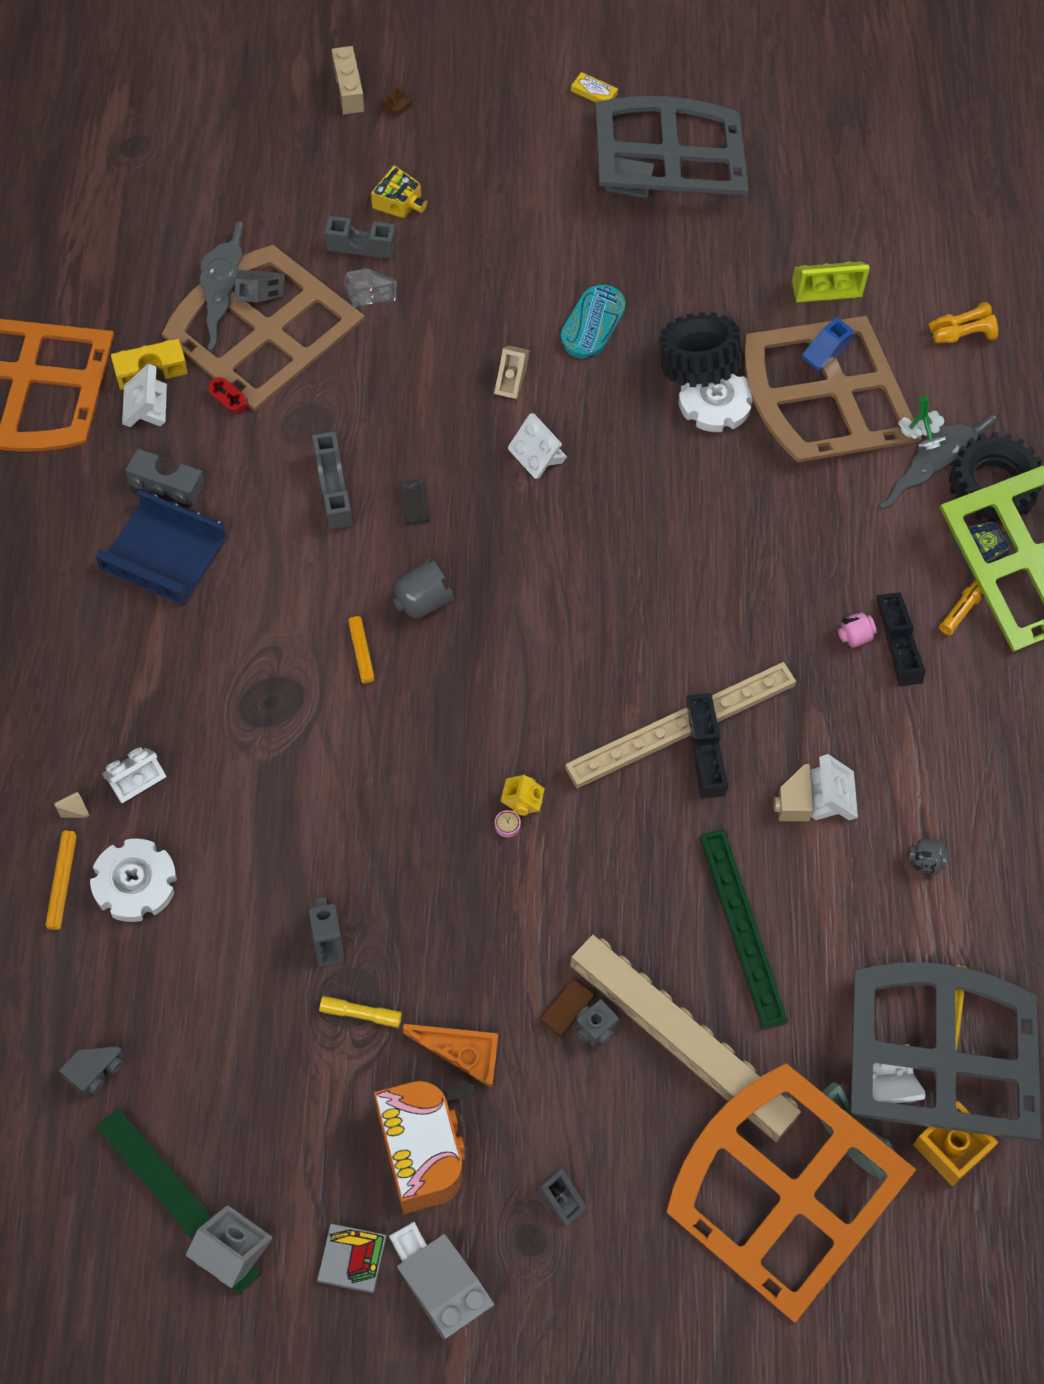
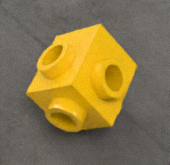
M525 775L507 778L500 802L513 809V812L518 815L525 816L528 813L540 811L545 788L536 783L535 779Z

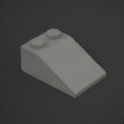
M445 1234L397 1266L443 1341L494 1306V1303L477 1277Z

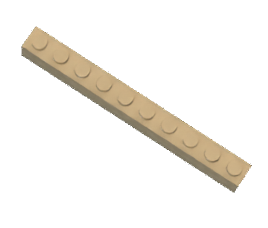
M592 935L571 957L572 968L728 1102L745 1087L760 1078L755 1073V1068L749 1062L741 1061L734 1055V1050L728 1044L720 1043L716 1040L708 1027L705 1025L700 1026L696 1023L688 1010L676 1006L667 992L656 989L647 975L642 972H636L629 960L622 955H616L611 950L612 948L609 943L604 939H598ZM779 1095L751 1114L748 1119L777 1143L798 1119L801 1111L794 1100L787 1096L784 1098L782 1095Z

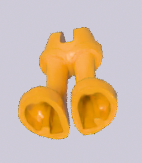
M988 302L980 303L977 308L960 315H943L928 324L936 344L955 343L960 337L975 332H984L985 337L989 341L998 339L997 320L995 315H992V308ZM972 320H978V321H975V322H972V323L960 325V324H962V323L969 322V321H972Z

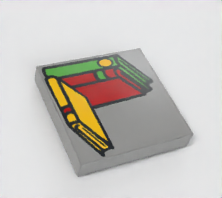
M331 1224L317 1281L319 1283L374 1294L386 1235Z

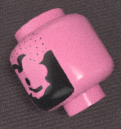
M863 612L843 618L841 620V628L838 629L842 643L847 642L852 648L871 642L874 634L877 632L872 617L870 615L866 616Z

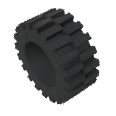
M699 312L698 316H693V313L687 314V318L683 319L680 316L675 318L676 323L670 321L667 323V328H662L661 335H659L661 365L664 375L666 377L669 376L670 381L675 382L678 380V385L682 386L689 383L690 387H696L697 384H702V387H709L708 383L720 384V379L722 378L725 381L729 380L731 374L735 375L738 372V368H741L740 329L738 325H735L733 319L728 321V316L722 315L717 317V313L713 312L710 315H705V312Z

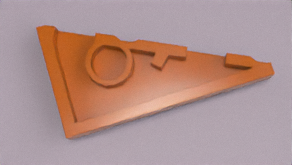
M404 1024L403 1034L484 1085L493 1087L498 1033Z

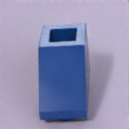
M836 317L820 331L801 358L817 371H820L848 348L854 330L840 318Z

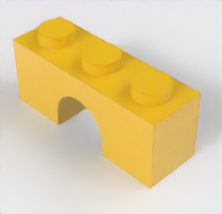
M179 339L167 340L162 343L145 345L140 348L111 354L120 390L124 389V385L147 364L161 369L165 379L188 374Z

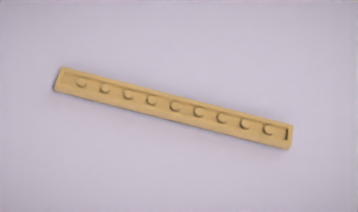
M782 662L712 695L717 722L794 687L796 680L785 663ZM687 707L565 764V769L576 788L578 789L690 736L691 731Z

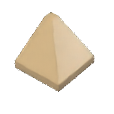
M78 792L55 803L61 818H86L90 816Z

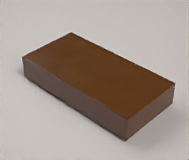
M573 979L540 1018V1022L562 1038L577 1019V1014L593 1000L594 994Z

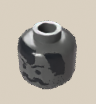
M921 838L917 846H911L909 860L914 861V868L917 871L938 874L941 869H946L949 849H945V845L941 841Z

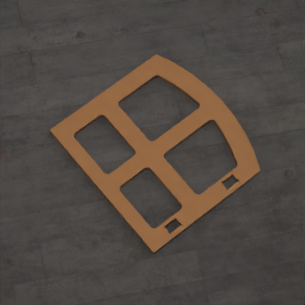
M274 245L244 255L237 266L238 272L239 270L257 271L267 266H273L280 273H285V276L303 291L271 317H265L246 301H236L235 292L232 291L229 295L228 309L251 326L254 331L220 358L215 357L186 333L195 317L207 304L201 284L196 286L179 304L162 332V336L166 340L179 339L183 354L211 377H222L232 385H235L237 382L243 385L245 388L242 393L248 399V407L253 411L260 408L365 320V315ZM315 303L322 304L341 319V321L309 347H303L283 331ZM188 342L196 347L192 352L185 347ZM272 343L289 356L292 361L260 388H254L235 373L234 370L265 344Z
M867 316L841 320L854 330L853 335H858L861 338L875 372L845 376L837 358H835L822 368L826 380L780 388H771L768 384L765 368V349L805 342L811 344L820 331L831 321L746 334L744 368L753 402L771 434L797 463L916 443L922 440V436L916 439L905 436L901 431L902 427L869 431L852 393L881 388L884 390L898 422L903 417L908 418L911 422L914 420ZM831 396L837 403L850 435L805 442L792 428L777 405ZM894 434L895 439L885 441L884 436ZM828 445L830 450L819 452L818 447Z

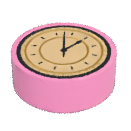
M506 810L496 816L495 830L500 836L509 838L519 832L521 821L516 813Z

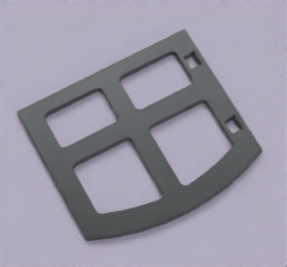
M633 96L595 103L599 186L748 195L744 147L738 111L703 101L667 96ZM649 111L660 113L662 144L614 140L613 115ZM676 113L694 115L723 123L726 148L679 145ZM729 129H735L736 134L729 133ZM615 157L662 159L664 161L665 177L617 174L615 171ZM680 161L726 163L729 168L730 181L682 178ZM734 172H740L741 176H735Z
M905 962L877 965L856 970L854 972L850 1116L1040 1142L1041 1114L1037 996L995 976L947 964ZM915 985H930L934 987V1049L878 1042L874 1039L876 990ZM959 989L977 994L1015 1011L1016 1060L964 1054L956 1050L955 990ZM1021 1022H1030V1034L1022 1033ZM879 1063L932 1071L935 1074V1108L876 1101L873 1098V1064ZM956 1075L1015 1083L1017 1085L1018 1120L967 1114L957 1111ZM1023 1098H1032V1111L1024 1110Z

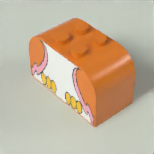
M416 1081L374 1092L376 1108L403 1214L440 1205L451 1200L461 1187L462 1160H465V1148L462 1137H456L458 1122L454 1109L449 1110L442 1091L431 1083Z

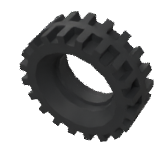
M993 432L991 437L988 438L985 433L979 434L977 441L971 438L968 440L966 447L962 445L955 458L949 476V482L952 483L950 493H957L955 498L957 499L981 490L982 488L978 486L974 477L975 471L979 468L997 466L1005 469L1015 477L1040 467L1042 459L1040 456H1033L1035 449L1032 446L1028 449L1023 446V439L1020 438L1018 442L1011 440V434L1007 433L1005 438L999 437L998 432ZM1043 486L1012 498L1020 516H1022V513L1027 515L1030 512ZM992 506L974 512L976 513L975 519L979 521L981 517L988 518V522H995V519H1000L995 508Z

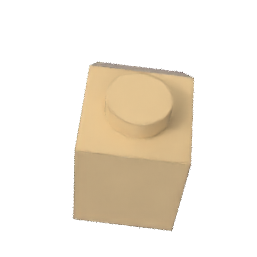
M509 345L503 348L494 394L517 399L526 373L530 350Z
M804 764L780 787L778 797H774V812H778L779 821H810L813 812L810 764Z

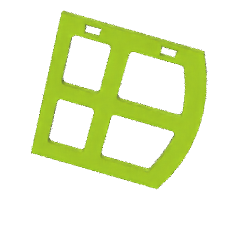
M1044 466L940 505V509L1012 652L1044 640V633L1034 637L1031 629L1041 626L1044 631V620L1024 628L1018 627L996 584L997 579L1020 570H1026L1044 604V542L1040 544L1033 542L1012 501V498L1044 486ZM989 506L995 508L1016 549L1015 554L992 563L984 561L963 519V516Z

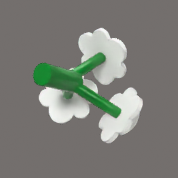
M921 396L919 398L918 416L913 422L903 417L898 424L902 427V433L907 437L916 439L921 437L922 434L927 436L928 440L918 445L919 447H926V450H934L940 446V441L946 439L945 437L933 439L932 432L936 434L940 431L939 427L944 424V418L939 416L937 411L929 413V398Z

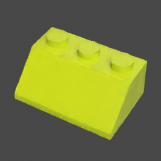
M845 262L795 267L792 285L796 302L862 297L870 269L869 265L863 262Z

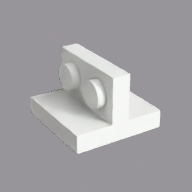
M147 364L124 385L123 425L131 427L139 419L158 426H162L165 423L167 384L156 380V366Z
M829 754L819 757L820 767L810 770L813 804L811 817L819 820L840 814L848 820L858 818L854 771Z

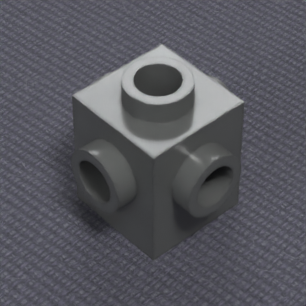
M600 999L591 1008L586 1006L577 1014L576 1034L584 1043L589 1042L593 1048L599 1043L603 1045L614 1035L613 1031L618 1027L619 1018Z

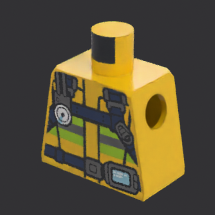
M396 166L392 167L371 192L372 208L401 218L406 217L412 209L422 213L427 206V201L421 198L420 183Z

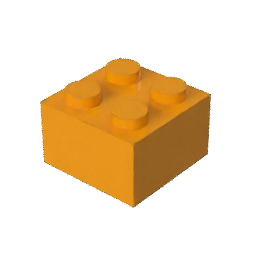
M959 1101L956 1102L957 1111L971 1114ZM929 1127L917 1138L913 1146L953 1187L987 1156L999 1142L991 1135Z

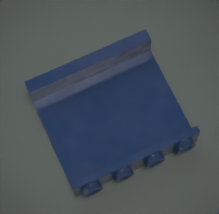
M139 490L140 505L109 552L100 549L97 553L96 560L99 569L181 605H185L226 541L225 526L218 520H210L203 517L197 511H189L173 501L168 502L159 498L154 493H146Z

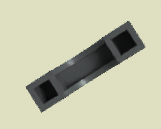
M336 432L312 435L328 528L331 530L353 526Z

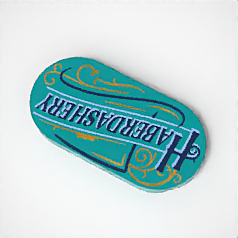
M596 285L583 293L561 331V342L568 354L583 359L592 355L596 356L603 351L625 312V298L618 289L608 285Z

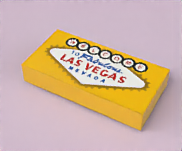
M582 72L571 85L572 92L594 102L614 99L618 94V88Z

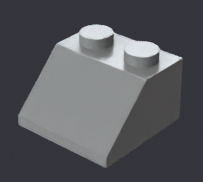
M227 1205L197 1230L186 1256L217 1277L219 1281L232 1288L247 1275L273 1237Z

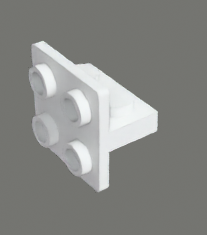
M534 413L528 415L508 446V450L535 479L541 477L548 465L563 464L567 458L560 450L561 442Z
M139 747L128 753L129 758L120 762L117 760L105 767L107 771L103 772L102 775L108 780L121 803L166 777L156 759L157 755L155 752Z

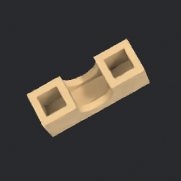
M353 46L332 49L333 69L336 83L339 86L343 114L364 112L363 91Z

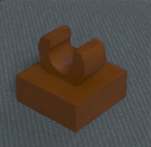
M397 87L396 90L381 100V105L397 118L412 106V102L405 96V92Z

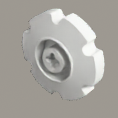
M731 374L729 380L725 381L722 378L720 379V384L708 383L709 387H702V384L690 387L689 383H686L684 386L681 385L678 402L683 416L687 420H696V427L710 432H722L725 426H729L731 429L737 428L748 418L753 401L747 379L744 376L737 377Z
M128 839L124 841L123 847L116 848L112 845L98 857L93 866L98 876L90 880L93 896L102 910L111 908L110 912L113 918L126 922H137L143 920V915L146 912L156 915L169 904L174 895V890L170 883L177 881V875L173 861L165 850L156 852L155 843L148 840Z

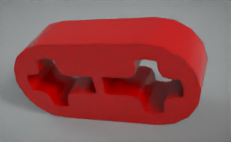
M217 377L210 382L208 389L211 395L231 412L240 414L247 409L248 399L226 379ZM221 386L227 392L223 394L222 392L217 390V387ZM232 397L240 401L238 406L230 400Z

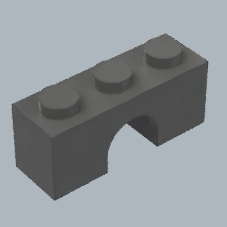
M329 216L325 230L326 251L392 259L396 245L395 224L373 221L371 231L361 232L352 226L351 218Z
M137 449L125 470L128 483L136 489L151 491L160 497L171 498L179 504L191 506L195 504L205 485L202 470L180 464L177 471L173 474L162 475L160 474L162 471L160 457L156 454Z

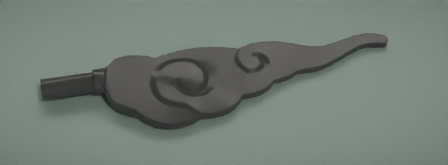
M240 221L235 223L230 242L219 244L213 251L206 254L201 261L200 284L204 289V298L207 302L208 314L206 321L211 337L208 345L209 351H212L216 346L217 324L229 307V295L234 289L235 277L238 274L237 266L243 257L240 245L244 223Z
M990 414L973 427L965 424L944 425L939 427L940 431L938 433L932 432L933 439L938 437H945L946 439L940 441V446L934 450H926V447L922 446L918 447V454L913 458L911 467L898 480L890 498L881 503L880 508L890 507L906 489L927 482L935 472L951 465L955 461L962 445L966 447L968 440L971 438L977 441L979 434H982L997 421L996 416Z

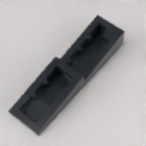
M901 592L877 595L876 600L899 687L923 684L926 670L912 635L914 627Z
M712 694L687 695L686 703L700 798L725 796L729 786L719 744L721 736Z

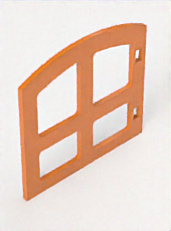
M0 319V334L25 336L19 360L17 362L0 361V379L12 380L0 424V450L21 452L48 451L86 444L114 338V331ZM44 339H55L93 344L86 369L78 370L36 365L42 341ZM96 352L103 353L101 362L94 360ZM43 383L81 388L70 427L36 432L17 431L30 384ZM80 411H88L86 420L79 419Z
M786 1063L764 1074L745 1087L725 1104L708 1123L681 1167L673 1187L667 1213L796 1323L916 1169ZM784 1092L790 1093L833 1129V1135L797 1179H791L736 1131L737 1127L751 1114ZM854 1147L885 1171L887 1178L853 1222L845 1224L817 1201L814 1194L847 1151ZM719 1149H726L780 1195L779 1203L744 1246H738L697 1211L694 1206L703 1179ZM798 1214H803L832 1238L834 1245L800 1289L793 1292L762 1266L761 1260ZM700 1219L713 1229L708 1238L694 1227ZM768 1278L782 1289L777 1297L762 1285Z

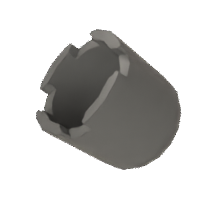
M429 559L396 580L394 584L396 597L392 601L399 612L403 610L409 617L418 619L455 601L451 588L445 589L441 581L445 577L434 560Z

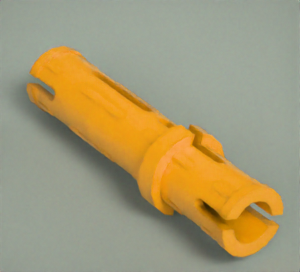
M976 579L970 587L964 589L962 592L963 596L939 625V629L944 634L952 635L973 605L980 602L983 592Z

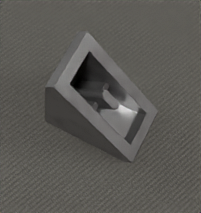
M560 1166L538 1185L537 1195L566 1227L587 1209Z

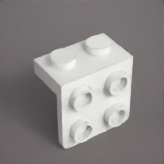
M879 1063L873 1064V1098L876 1101L915 1103L917 1100L925 1099V1091L914 1076L913 1068Z

